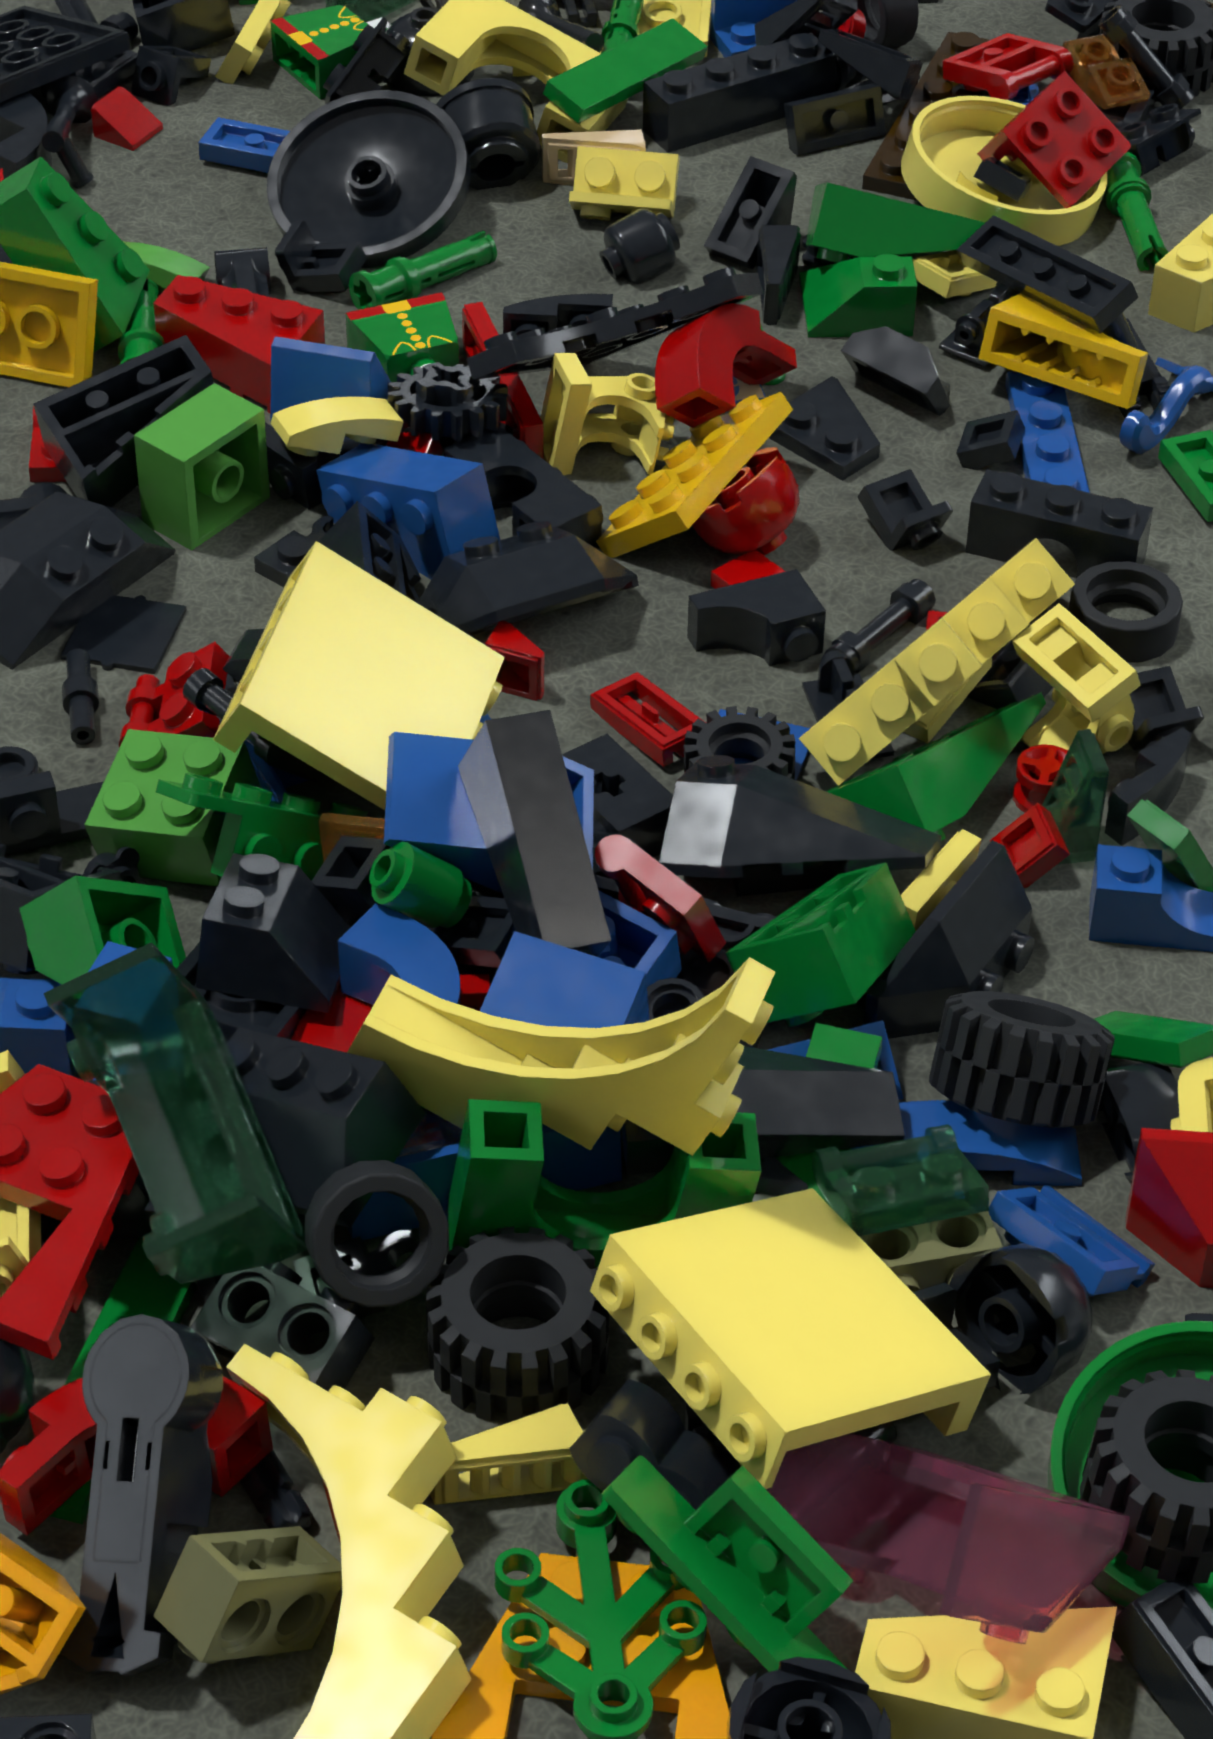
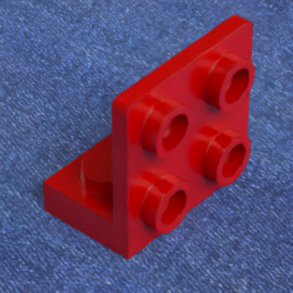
M1064 71L1028 103L977 154L982 160L992 156L1001 160L1004 156H1007L1013 162L1019 158L1064 208H1068L1074 205L1131 148V144Z

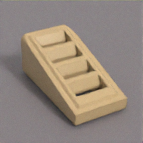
M642 129L542 134L543 182L574 186L578 146L646 152ZM558 149L568 150V169H558Z

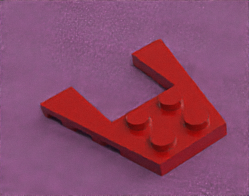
M41 1064L36 1065L0 1094V1197L62 1221L0 1298V1339L51 1360H54L62 1346L58 1336L68 1313H76L88 1288L85 1276L97 1249L105 1250L114 1230L111 1218L122 1194L129 1196L160 1127L155 1106Z

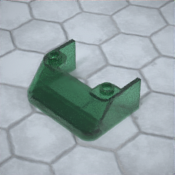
M152 942L43 993L48 1006L70 1025L76 1039L67 1042V1049L78 1074L84 1082L95 1078L99 1085L109 1093L156 1214L150 1216L152 1232L143 1236L144 1244L142 1246L147 1258L152 1262L160 1276L168 1274L180 1284L282 1262L307 1250L303 1227L214 1014L200 993Z

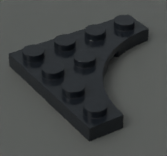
M728 267L703 276L704 286L691 291L688 286L668 290L657 295L659 302L647 306L638 304L619 311L617 307L606 308L586 316L587 324L577 327L567 325L545 332L544 328H540L518 336L516 331L494 336L484 341L486 351L466 359L473 380L551 370L554 353H576L583 366L675 330L717 307L731 303L739 304L764 294L757 272L736 274L734 267Z

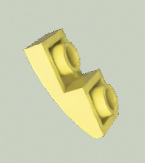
M347 396L313 400L290 406L273 413L270 424L289 450L300 455L313 457L317 456L319 451L340 454L345 436L365 444H374L377 439L398 442L404 421L386 399Z

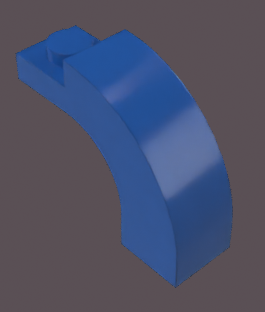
M375 903L338 940L342 993L374 1005L390 975H393L441 999L461 1005L460 975L452 953L435 933L416 920Z

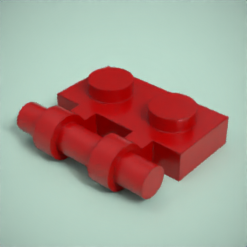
M214 641L194 653L186 652L177 657L168 666L165 683L161 685L159 679L154 675L144 674L138 677L136 687L131 689L127 696L125 709L130 719L129 723L123 726L121 730L119 748L128 729L214 738L220 725V719L199 710L183 697V687L191 674L205 668L223 681V689H225L228 673L222 668L229 655Z

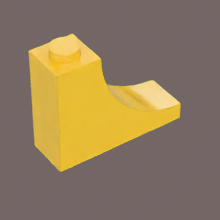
M1020 293L990 308L978 359L1128 409L1136 403L1148 352L1119 342L1102 332L1099 333Z

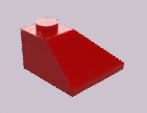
M1141 1128L1125 1217L1126 1229L1197 1286L1213 1288V1132Z

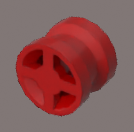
M1045 744L1031 746L1022 751L1017 759L1016 776L1018 781L1014 785L1013 801L1016 806L1025 813L1035 804L1040 803L1051 812L1053 818L1061 817L1069 812L1074 805L1075 791L1073 786L1077 781L1079 771L1078 761L1075 756L1064 748Z

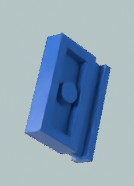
M1049 1185L1043 1186L1040 1192L1034 1187L997 1191L988 1208L991 1219L1006 1230L1004 1237L1011 1245L1025 1243L1056 1253L1074 1268L1086 1287L1088 1296L1127 1290L1130 1284L1138 1288L1147 1280L1155 1265L1154 1262Z

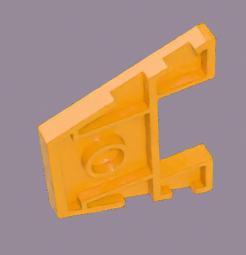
M540 1553L538 1558L541 1562V1576L583 1604L577 1557ZM610 1561L615 1603L648 1570L649 1565ZM685 1588L673 1590L621 1645L624 1668L658 1637L660 1614L666 1605L677 1600H688L698 1604L703 1609L701 1600L693 1592ZM510 1603L469 1671L472 1680L435 1730L431 1739H507L513 1701L516 1694L574 1701V1699L531 1669L512 1666L503 1657L501 1648L502 1627L506 1620L515 1614L523 1612L540 1616L523 1603ZM543 1618L549 1627V1644L592 1670L589 1649ZM678 1623L671 1626L674 1631L679 1633H688L694 1630L691 1625L686 1623ZM707 1626L703 1647L692 1655L683 1656L650 1691L653 1698V1711L678 1714L675 1739H727L729 1709ZM525 1635L513 1640L515 1643L523 1646L532 1645L537 1642L535 1638ZM613 1700L602 1702L604 1705L622 1706L624 1704Z

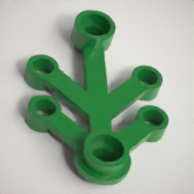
M583 1479L572 1483L560 1494L556 1504L557 1534L566 1545L576 1549L583 1604L541 1576V1562L535 1553L525 1548H511L504 1551L495 1562L494 1585L497 1593L507 1601L523 1603L540 1616L523 1612L508 1618L502 1627V1654L505 1660L512 1666L531 1669L574 1699L573 1716L575 1722L588 1739H637L648 1728L652 1720L653 1698L650 1691L683 1656L692 1655L703 1647L706 1639L707 1617L704 1610L694 1602L677 1600L669 1603L660 1614L658 1637L624 1668L621 1645L673 1590H680L684 1587L675 1579L671 1569L661 1563L663 1560L651 1549L648 1570L615 1603L607 1544L616 1533L617 1514L602 1496L603 1491L589 1479ZM589 1507V1508H594V1509H593V1510H582V1509H579V1508ZM517 1570L526 1572L530 1576L522 1580H514L506 1575ZM543 1618L589 1649L592 1670L549 1644V1627ZM678 1623H686L691 1625L694 1630L688 1633H679L674 1631L671 1626ZM525 1635L535 1638L537 1642L532 1645L523 1646L515 1643L513 1640ZM613 1700L624 1704L619 1707H609L602 1702Z

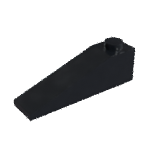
M712 755L698 759L676 781L659 863L676 876L707 878L743 877L742 865L777 864L781 867L782 875H803V869L819 867L825 864L826 861H837V867L845 872L885 862L889 870L926 869L942 848V841L939 834L760 766L735 764L734 758L730 756Z

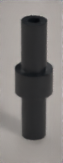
M77 648L69 651L66 655L67 679L62 685V702L65 712L70 716L72 741L79 745H86L95 739L94 713L99 708V692L97 682L91 677L90 655L86 650Z

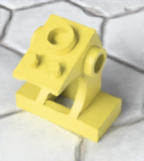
M554 353L540 416L544 424V460L552 467L558 468L563 475L572 474L576 454L582 446L598 441L612 442L611 446L616 452L625 456L636 455L647 474H652L656 460L664 461L663 457L669 451V448L660 447L661 440L669 441L672 439L675 425H673L674 418L657 410L655 378L644 373H633L629 376H588L576 353ZM599 405H615L613 413H588L589 410Z
M1058 603L1012 639L1016 654L1054 688L1052 692L1054 706L1043 718L1026 730L1021 740L1028 747L1045 744L1064 748L1075 756L1079 765L1108 751H1116L1128 743L1134 730L1132 722L1135 713L1130 694L1140 687L1141 684L1137 671Z

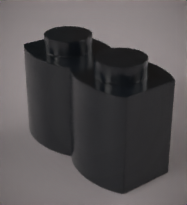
M628 1379L597 1413L569 1448L581 1472L602 1491L638 1456H643L695 1510L737 1471L731 1459L716 1444L702 1435L685 1430L679 1415L663 1396L649 1386Z

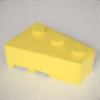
M1117 1607L868 1619L855 1673L869 1685L867 1695L877 1704L881 1715L883 1708H885L891 1722V1739H1093Z

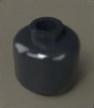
M638 209L612 223L605 229L603 236L605 249L600 251V258L605 269L613 279L623 275L633 284H642L663 274L674 266L676 260L675 251L680 249V242L674 227L662 212L655 215L649 209Z

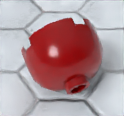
M777 447L764 448L757 451L745 464L746 467L736 474L693 523V528L707 545L721 553L742 555L757 550L761 554L766 555L786 541L787 535L784 530L793 522L800 504L799 487L791 469Z

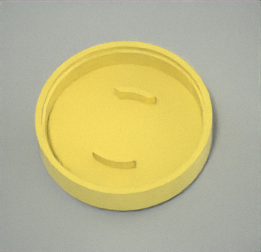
M957 96L931 103L919 112L914 120L902 156L901 171L907 187L924 207L981 222H987L994 215L1057 246L1077 240L1090 228L1107 186V172L1074 205L1068 208H1064L1019 158L1011 162L1007 156H1004L1000 160L1032 178L1031 181L1033 183L1026 196L1018 202L973 177L982 162L977 153L1026 105L994 97Z

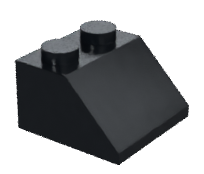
M233 853L202 918L196 988L329 1013L340 985L338 940L351 927L298 865L278 862L275 858L265 854L241 855Z

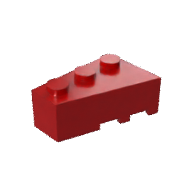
M177 275L153 303L156 332L163 337L165 343L187 335L211 370L213 378L230 386V392L242 398L248 396L267 406L268 413H270L271 345L275 336L325 344L323 310L301 305L293 300H280L255 294L243 288H231L206 282L198 277Z

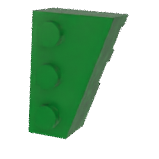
M39 157L0 182V245L13 264L98 280L94 338L95 352L124 335L150 269L143 263L138 253L129 248L110 229L104 218L98 212L93 211L70 187L65 177L57 173L42 157Z
M885 862L838 874L728 950L725 954L734 973L749 957L775 971V975L763 999L774 1006L767 1023L785 1019L787 1026L792 1027L816 1018L824 1010L855 1004L888 965L896 959L897 954L916 930Z

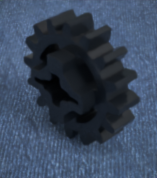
M437 362L425 365L423 368L417 366L413 368V375L399 373L397 374V382H389L388 403L404 421L402 428L411 427L412 436H418L426 432L431 434L432 440L438 441L442 437H451L455 441H461L472 435L478 438L482 437L483 428L496 431L499 429V421H507V384H500V377L473 380L469 366L464 367L463 364L451 367Z

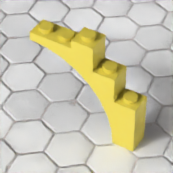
M1037 538L1033 539L921 636L805 732L799 740L839 786L932 707H935L978 671L984 662L1028 627L1034 618L1072 588L1075 583Z
M749 957L722 987L685 1009L642 1023L602 1028L543 1026L496 1017L441 999L400 978L390 975L347 1053L385 1061L420 1106L463 1129L468 1099L541 1103L542 1124L589 1150L592 1149L606 1127L619 1132L625 1121L629 1120L693 1156L710 1132L720 1138L724 1135L740 1107L742 1099L732 1094L744 1067L738 1063L745 1047L739 1042L742 1040L752 1046L764 1029L774 1006L763 999L775 975V971Z
M244 1344L226 1368L235 1383L266 1401L269 1422L286 1433L320 1473L329 1491L341 1541L342 1600L333 1652L312 1708L294 1739H430L472 1680L458 1650L462 1645L459 1638L442 1623L428 1616L464 1567L451 1537L454 1533L452 1526L436 1511L423 1505L425 1499L457 1458L444 1428L447 1424L446 1420L436 1408L423 1399L410 1396L407 1401H404L383 1388L379 1389L365 1407L357 1397L339 1386L334 1385L327 1391L309 1381V1376L304 1369L286 1355L274 1352L269 1358Z

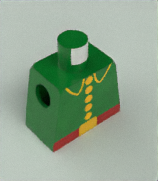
M336 5L271 20L273 60L320 100L324 99L328 91L323 86L331 72L339 63L345 67L349 64L357 53L352 49V46L359 34L368 24L375 28L383 17L365 23L346 6ZM387 22V25H386V30H387L388 27L390 26L388 22ZM372 71L371 74H370L368 77H370V76H372V75H374V74H376V73H375L374 71Z
M442 292L346 312L347 348L375 352L391 382H397V374L399 373L413 375V368L417 366L423 368L425 365L437 362L451 367L459 364L458 338L445 296Z

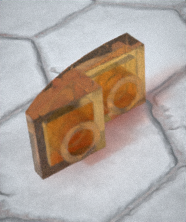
M1103 34L1063 42L1062 47L1066 48L1073 57L1074 65L1070 75L1096 105L1103 109L1148 101L1151 94L1132 57L1120 59L1114 46L1111 45Z

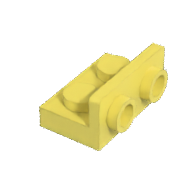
M578 146L573 191H570L569 203L573 209L581 210L580 217L584 219L609 221L611 213L631 214L638 209H649L655 215L662 212L666 217L673 218L680 161L679 155Z

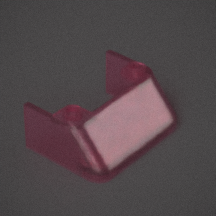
M851 1433L787 1451L772 1488L766 1489L854 1580L853 1582L864 1583L866 1572L873 1571L888 1574L943 1595L939 1613L954 1618L981 1622L979 1628L981 1633L1019 1644L1027 1643L1029 1631L1046 1633L1123 1549L1131 1518L1127 1514L951 1457Z

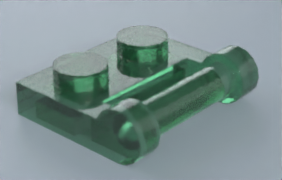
M949 1124L927 1128L925 1136L839 1152L836 1146L815 1149L812 1152V1169L818 1188L833 1210L858 1236L989 1211V1186L958 1148L956 1136Z

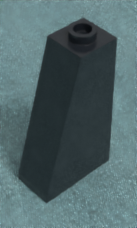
M545 710L486 720L458 767L515 930L522 934L598 957L611 942V937L551 711Z

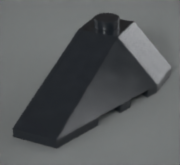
M744 1047L738 1061L744 1067L732 1094L742 1099L737 1112L755 1113L760 1159L904 1141L905 1133L893 1072ZM629 1120L625 1121L620 1132L627 1175L661 1171L669 1162L674 1145Z

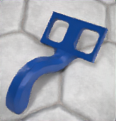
M1158 357L1155 365L1178 375V377L1171 384L1150 417L1137 410L1131 411L1125 417L1119 434L1120 443L1128 450L1138 454H1143L1155 447L1174 426L1192 396L1213 392V376L1207 369L1198 365L1183 367Z

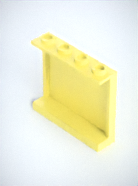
M316 541L288 578L213 740L235 753L253 731L385 810L389 736L393 732H404L474 740L484 724L480 722L481 716H485L490 711L502 690V684L498 683L496 678L505 657Z
M813 1188L610 1234L590 1289L594 1297L701 1418L731 1455L765 1489L772 1488L785 1453L800 1447L922 1412L944 1436L966 1431L991 1376L989 1371Z

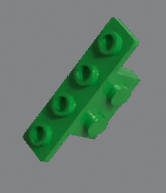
M185 773L183 783L159 779L156 793L190 806L226 812L210 871L221 877L233 853L241 855L265 854L275 858L278 862L298 865L312 881L338 842L340 834L384 839V828L366 822L367 810L345 803L332 801L328 812L319 810L321 801L289 792H284L282 802L271 801L273 792L243 783H235L233 793L222 791L223 782L191 773Z
M638 1456L602 1492L604 1500L616 1511L622 1524L643 1539L671 1569L673 1576L679 1584L693 1592L726 1626L731 1638L739 1646L749 1650L769 1672L778 1670L780 1661L794 1657L829 1660L846 1668L807 1626L835 1602L854 1580L743 1465L696 1510L643 1456Z

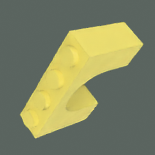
M449 0L415 35L404 74L444 96L454 89L472 70L481 66L506 65L532 74L546 85L547 80L601 53L504 0ZM628 98L579 124L553 102L549 101L544 108L537 128L541 149L542 134L605 131L623 111ZM558 149V159L568 163V150Z

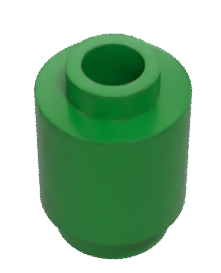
M407 842L397 843L390 849L382 851L373 862L370 870L369 880L372 885V896L375 902L404 914L426 927L435 928L442 926L450 928L462 919L469 907L472 887L470 882L463 878L460 869Z

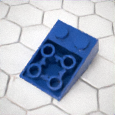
M393 732L389 736L384 844L392 847L397 843L407 842L460 869L464 878L502 893L458 767L473 740ZM563 756L593 869L594 770Z

